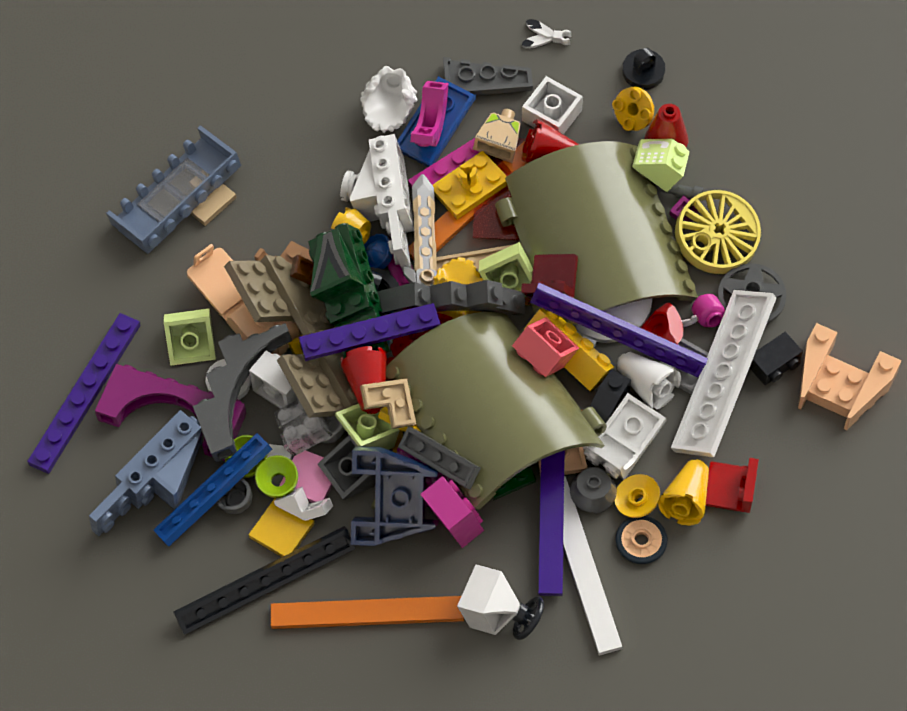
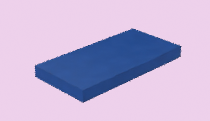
M439 76L435 82L449 84L445 119L437 146H419L414 142H410L411 133L419 120L421 104L397 140L405 156L427 167L436 163L476 99V95Z

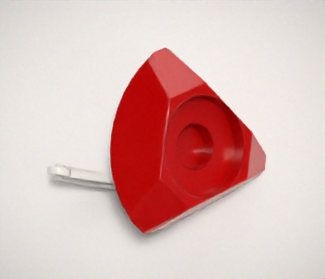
M666 303L657 309L640 328L678 345L683 337V327L696 323L698 317L693 315L691 319L681 320L675 307L671 303Z

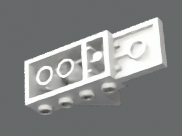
M395 134L369 139L370 149L351 193L350 202L353 208H356L370 222L380 220L381 228L386 229L389 237L391 236V240L388 241L390 252L394 254L396 265L400 264L403 271L404 266L412 268L407 233L414 231V220L404 156Z

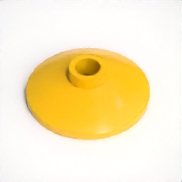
M636 474L629 476L617 487V494L614 500L615 505L620 513L627 517L639 518L646 516L658 505L660 488L657 482L648 475ZM643 497L642 500L636 502L638 498Z

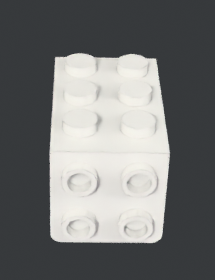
M627 393L607 421L606 430L598 436L605 446L602 449L590 446L583 447L584 454L587 456L586 460L594 466L599 464L606 469L605 472L612 478L617 479L619 477L624 480L667 421L666 418Z

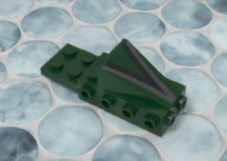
M347 223L337 225L335 229L316 235V238L308 241L310 246L309 255L312 261H314L310 294L311 297L325 303L327 320L335 325L336 328L380 317L379 313L382 312L380 299L360 230ZM387 341L368 345L372 346V350L379 351L378 347H380L386 353L390 352ZM348 351L342 352L344 359L347 357L346 353Z

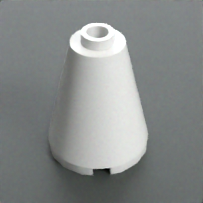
M632 352L622 354L617 361L619 373L631 379V387L647 406L652 409L653 407L656 410L664 407L674 397V394L671 393L674 387L679 388L681 374L670 366Z

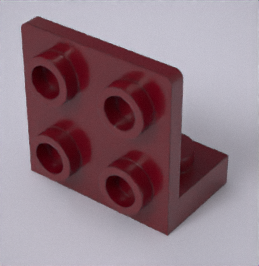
M576 254L535 255L532 281L529 284H522L521 293L531 299L538 284L541 283L574 298L578 256Z

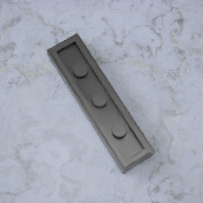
M408 426L398 446L467 489H471L481 469L479 466Z

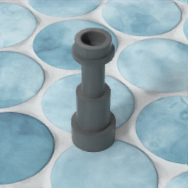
M654 183L657 195L663 192L677 195L676 198L685 196L691 200L704 191V187L694 186L693 188L679 185L673 186L666 192Z

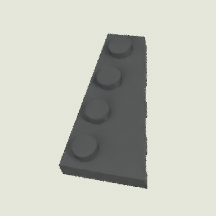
M443 57L445 80L474 95L533 91L531 68L502 65L500 67L493 66L492 63L488 62L477 64L470 63V60L461 59V61H453L451 58Z

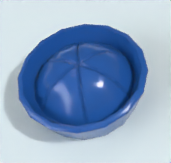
M375 234L369 237L368 241L364 244L370 267L384 269L393 258L394 254H391L389 249V239L384 234Z

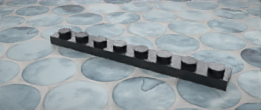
M343 526L173 611L183 634L186 635L356 548L354 545H351L349 532Z

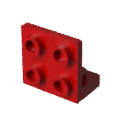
M749 458L748 466L711 461L709 465L706 506L750 513L759 459Z

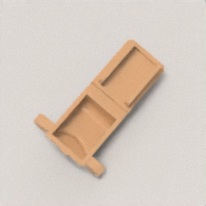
M210 244L194 256V265L187 270V277L226 320L236 334L240 333L242 340L248 339L253 334L268 331L275 325L285 323L292 340L301 334L296 322L254 321L224 268L229 261L233 260L222 248L213 250L214 246ZM288 343L277 348L271 354L283 355L289 348Z

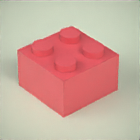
M547 317L528 325L512 345L517 350V354L530 362L534 370L544 377L564 368L579 349Z

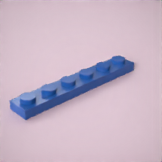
M256 433L154 529L155 533L169 547L273 449Z

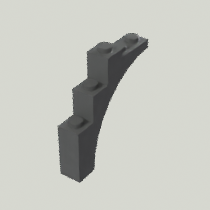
M483 280L467 285L449 281L432 286L414 282L377 291L382 312L379 313L380 316L434 303L437 312L484 311L516 316L525 314L524 294L521 291L502 287V283L491 280Z
M286 323L275 325L263 333L253 334L246 340H242L240 333L236 335H228L218 342L227 365L216 367L211 372L206 373L214 398L203 399L193 406L215 462L233 456L237 452L233 439L232 420L240 389L250 374L249 370L266 350L272 353L277 348L293 341Z

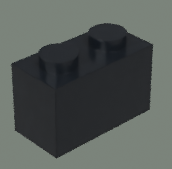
M785 331L755 352L749 368L764 385L771 381L774 383L783 376L784 372L789 369L794 370L800 365L803 350Z

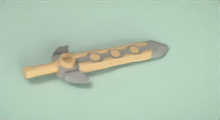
M421 174L412 186L414 269L404 266L403 275L409 283L415 282L432 286L433 277L437 275L434 187L426 176Z

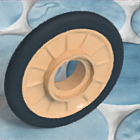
M643 516L626 519L619 526L615 541L618 551L625 559L636 564H648L656 561L663 555L667 547L668 538L660 522L652 517ZM637 535H645L648 538V542L644 545L638 544L635 541Z

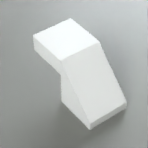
M303 487L294 489L289 495L277 498L274 501L275 506L304 521L326 515L333 507L330 498L309 503Z

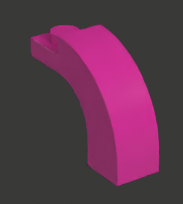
M427 81L424 84L420 116L417 126L411 133L410 142H414L419 146H437L445 119L449 83Z

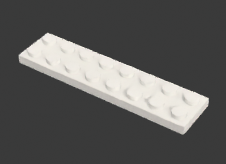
M733 291L708 353L707 363L698 378L672 443L671 449L674 452L715 457L776 301L773 293Z

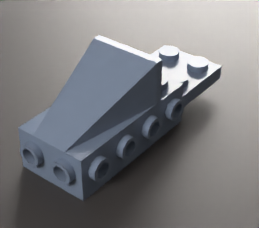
M180 410L115 475L117 487L89 515L91 529L97 536H100L103 532L107 533L114 526V521L119 515L124 516L129 511L131 503L137 509L143 504L146 506L153 499L154 493L174 510L179 506L199 447L202 445L201 427L195 417H188Z

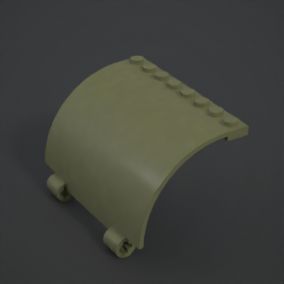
M614 141L584 143L557 150L529 162L508 175L505 180L512 197L503 198L495 204L503 227L515 225L522 247L530 260L532 268L535 255L576 254L578 262L574 299L603 312L628 303L659 297H677L678 300L693 302L698 297L695 284L690 278L687 264L680 253V246L674 238L672 226L667 220L665 209L657 195V189L652 181L632 167L638 146ZM531 303L534 314H536L541 307ZM562 317L566 322H569L574 326L578 325L577 323Z
M477 312L447 321L416 339L386 366V381L407 379L416 425L420 431L481 468L471 489L458 484L474 508L479 510L496 495L495 491L525 468L545 457L576 447L590 446L602 449L605 445L598 436L607 428L606 423L593 407H588L584 410L580 409L554 373L547 377L538 374L530 362L517 354V350L512 345L524 331V328L519 331L506 314L499 312Z

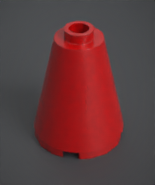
M664 104L661 106L646 131L645 139H674L687 148L688 134L680 109L674 104Z
M536 119L533 122L536 125L534 130L529 129L522 150L523 153H526V157H522V161L529 163L554 151L579 144L543 121Z
M372 346L359 347L348 351L345 359L343 357L340 358L341 367L361 410L367 412V414H376L383 408L364 409L360 386L364 384L386 381L387 356L385 350L378 347L379 351L372 350Z

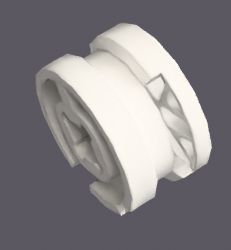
M346 171L340 192V197H344L341 198L342 201L348 202L350 200L360 173L355 174L353 171Z

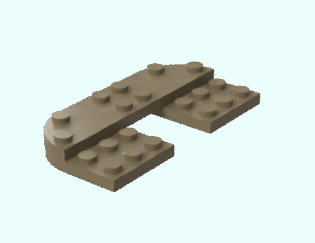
M265 255L260 261H229L224 266L255 322L295 321L303 336L335 328V325L331 324L326 318L325 312L327 309L324 303L311 297V285L291 277L292 264L285 261L281 256ZM342 352L305 361L303 354L281 355L277 359L279 366L309 418L335 416L336 412L358 404L341 367L340 358L343 357Z

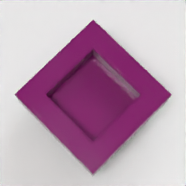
M682 196L670 210L669 215L677 220L681 210L690 200ZM694 205L689 208L693 212L699 214L698 210L694 207ZM684 215V217H683V221H687V222H692V221H693L692 219L688 218V217L685 216V215Z

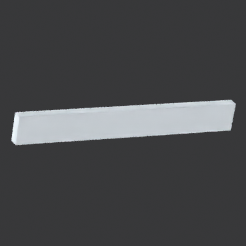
M564 476L563 548L598 655L600 656L622 650V644L575 503L571 499L566 476Z

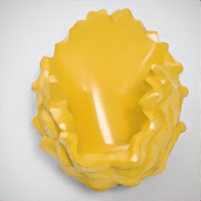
M458 257L442 265V268L437 270V275L433 277V285L449 281L467 285L483 281V279L480 278L481 275L476 270L473 261H465V258ZM439 311L437 313L446 314L455 319L482 311Z

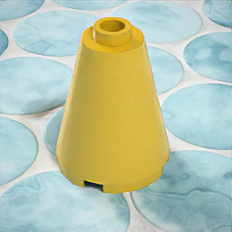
M698 459L688 461L660 496L658 507L661 513L669 520L670 517L678 520V524L691 526L698 524L704 517L709 468L703 461Z

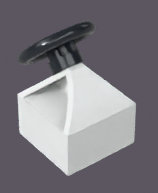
M476 564L457 607L470 628L494 635L512 619L515 621L513 626L514 638L523 640L532 633L539 623L544 610V601L541 597H534L524 605L516 598L502 571ZM521 625H524L523 631L520 632Z

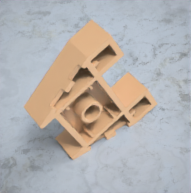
M816 323L807 340L804 352L798 409H802L806 400L846 417L844 429L848 430L865 411L869 410L881 396H884L889 391L902 360L880 351L870 372L867 373L829 356L838 332Z

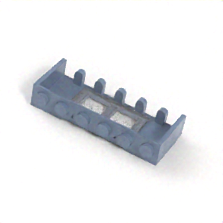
M201 125L197 128L201 138L195 144L190 140H186L183 143L185 153L179 159L174 154H171L167 159L170 167L164 173L155 169L152 172L154 182L148 188L140 183L136 187L139 196L132 203L127 198L122 199L120 205L123 211L118 216L110 210L106 213L111 225L147 254L165 239L184 218L188 217L192 210L204 202L210 193L219 188L242 166L237 152Z

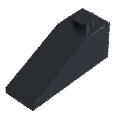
M610 369L589 407H593L605 423H607L627 393L630 392L631 379Z

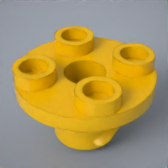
M629 87L622 90L612 103L616 118L626 131L644 129L653 119V101L650 95L639 87Z

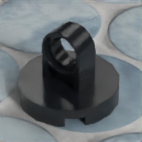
M650 48L633 51L626 56L623 62V77L632 87H644V90H648L658 86L663 80L665 62L657 52L650 50Z

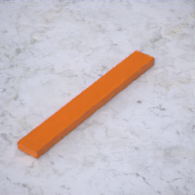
M524 142L516 148L512 163L503 160L497 165L506 176L528 164L522 161V157H526V153L522 152ZM508 185L458 220L449 211L442 215L435 222L436 253L506 190ZM413 242V243H412L411 245H409L408 247H409L410 258L414 260V242Z
M461 596L271 603V629L464 621V617L457 607Z

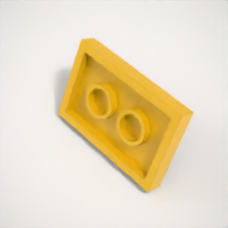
M481 151L434 183V195L458 220L506 187L507 182L505 178L507 176L484 151Z

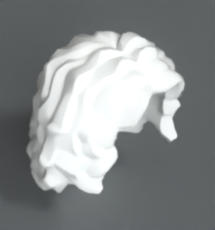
M384 66L377 75L371 78V81L366 83V88L361 93L360 101L362 102L365 121L377 132L379 130L383 133L388 130L393 132L394 129L400 128L402 124L406 123L407 117H409L414 107V102H417V91L412 86L410 78L406 76V72L403 69L393 70L388 66Z

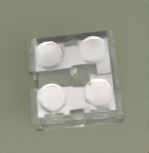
M299 400L274 412L277 425L283 431L280 435L284 448L293 457L333 436L328 417L309 418Z

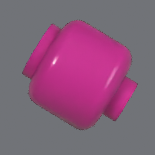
M713 294L698 296L691 309L693 315H697L698 323L703 327L718 326L725 313L723 305Z

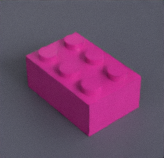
M442 476L420 494L462 548L484 531L480 525L483 520L452 480L447 482Z

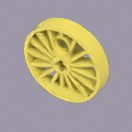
M723 190L706 191L693 197L681 210L675 225L676 242L679 244L680 252L684 258L694 267L712 274H726L733 268L747 264L754 256L761 237L760 222L752 206L740 196ZM713 199H720L718 216ZM706 200L709 212L700 201ZM726 202L730 209L723 219L724 204ZM694 205V207L698 210L701 216L693 212L689 208ZM734 212L736 216L728 221V219ZM684 215L697 223L683 221ZM682 228L699 232L683 235ZM745 229H747V230L749 231V233H747V232H742V231H740V230H745ZM740 239L754 241L753 247ZM696 242H702L705 247H699ZM735 246L747 252L748 255L743 257ZM719 247L725 265L717 264ZM728 250L735 257L737 262L731 263ZM711 251H713L712 263L704 260Z

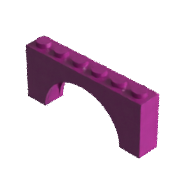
M116 364L98 402L95 413L98 421L120 427L124 419L136 409L155 403L178 405L196 416L193 406L203 399L214 398L212 391L208 393L194 385L186 386L179 384L172 378L163 379L149 371L144 373L130 365L122 366ZM238 399L235 403L232 420L233 439L237 438L247 414L245 404ZM204 437L202 444L204 454L213 457Z

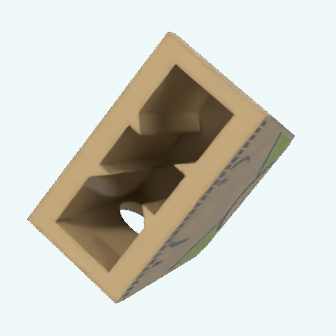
M503 109L501 115L491 113L475 137L473 150L484 151L487 155L512 163L520 129V122L513 120L515 116L514 111Z

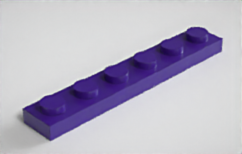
M432 303L299 337V342L305 361L431 330L439 326L440 321L435 305Z

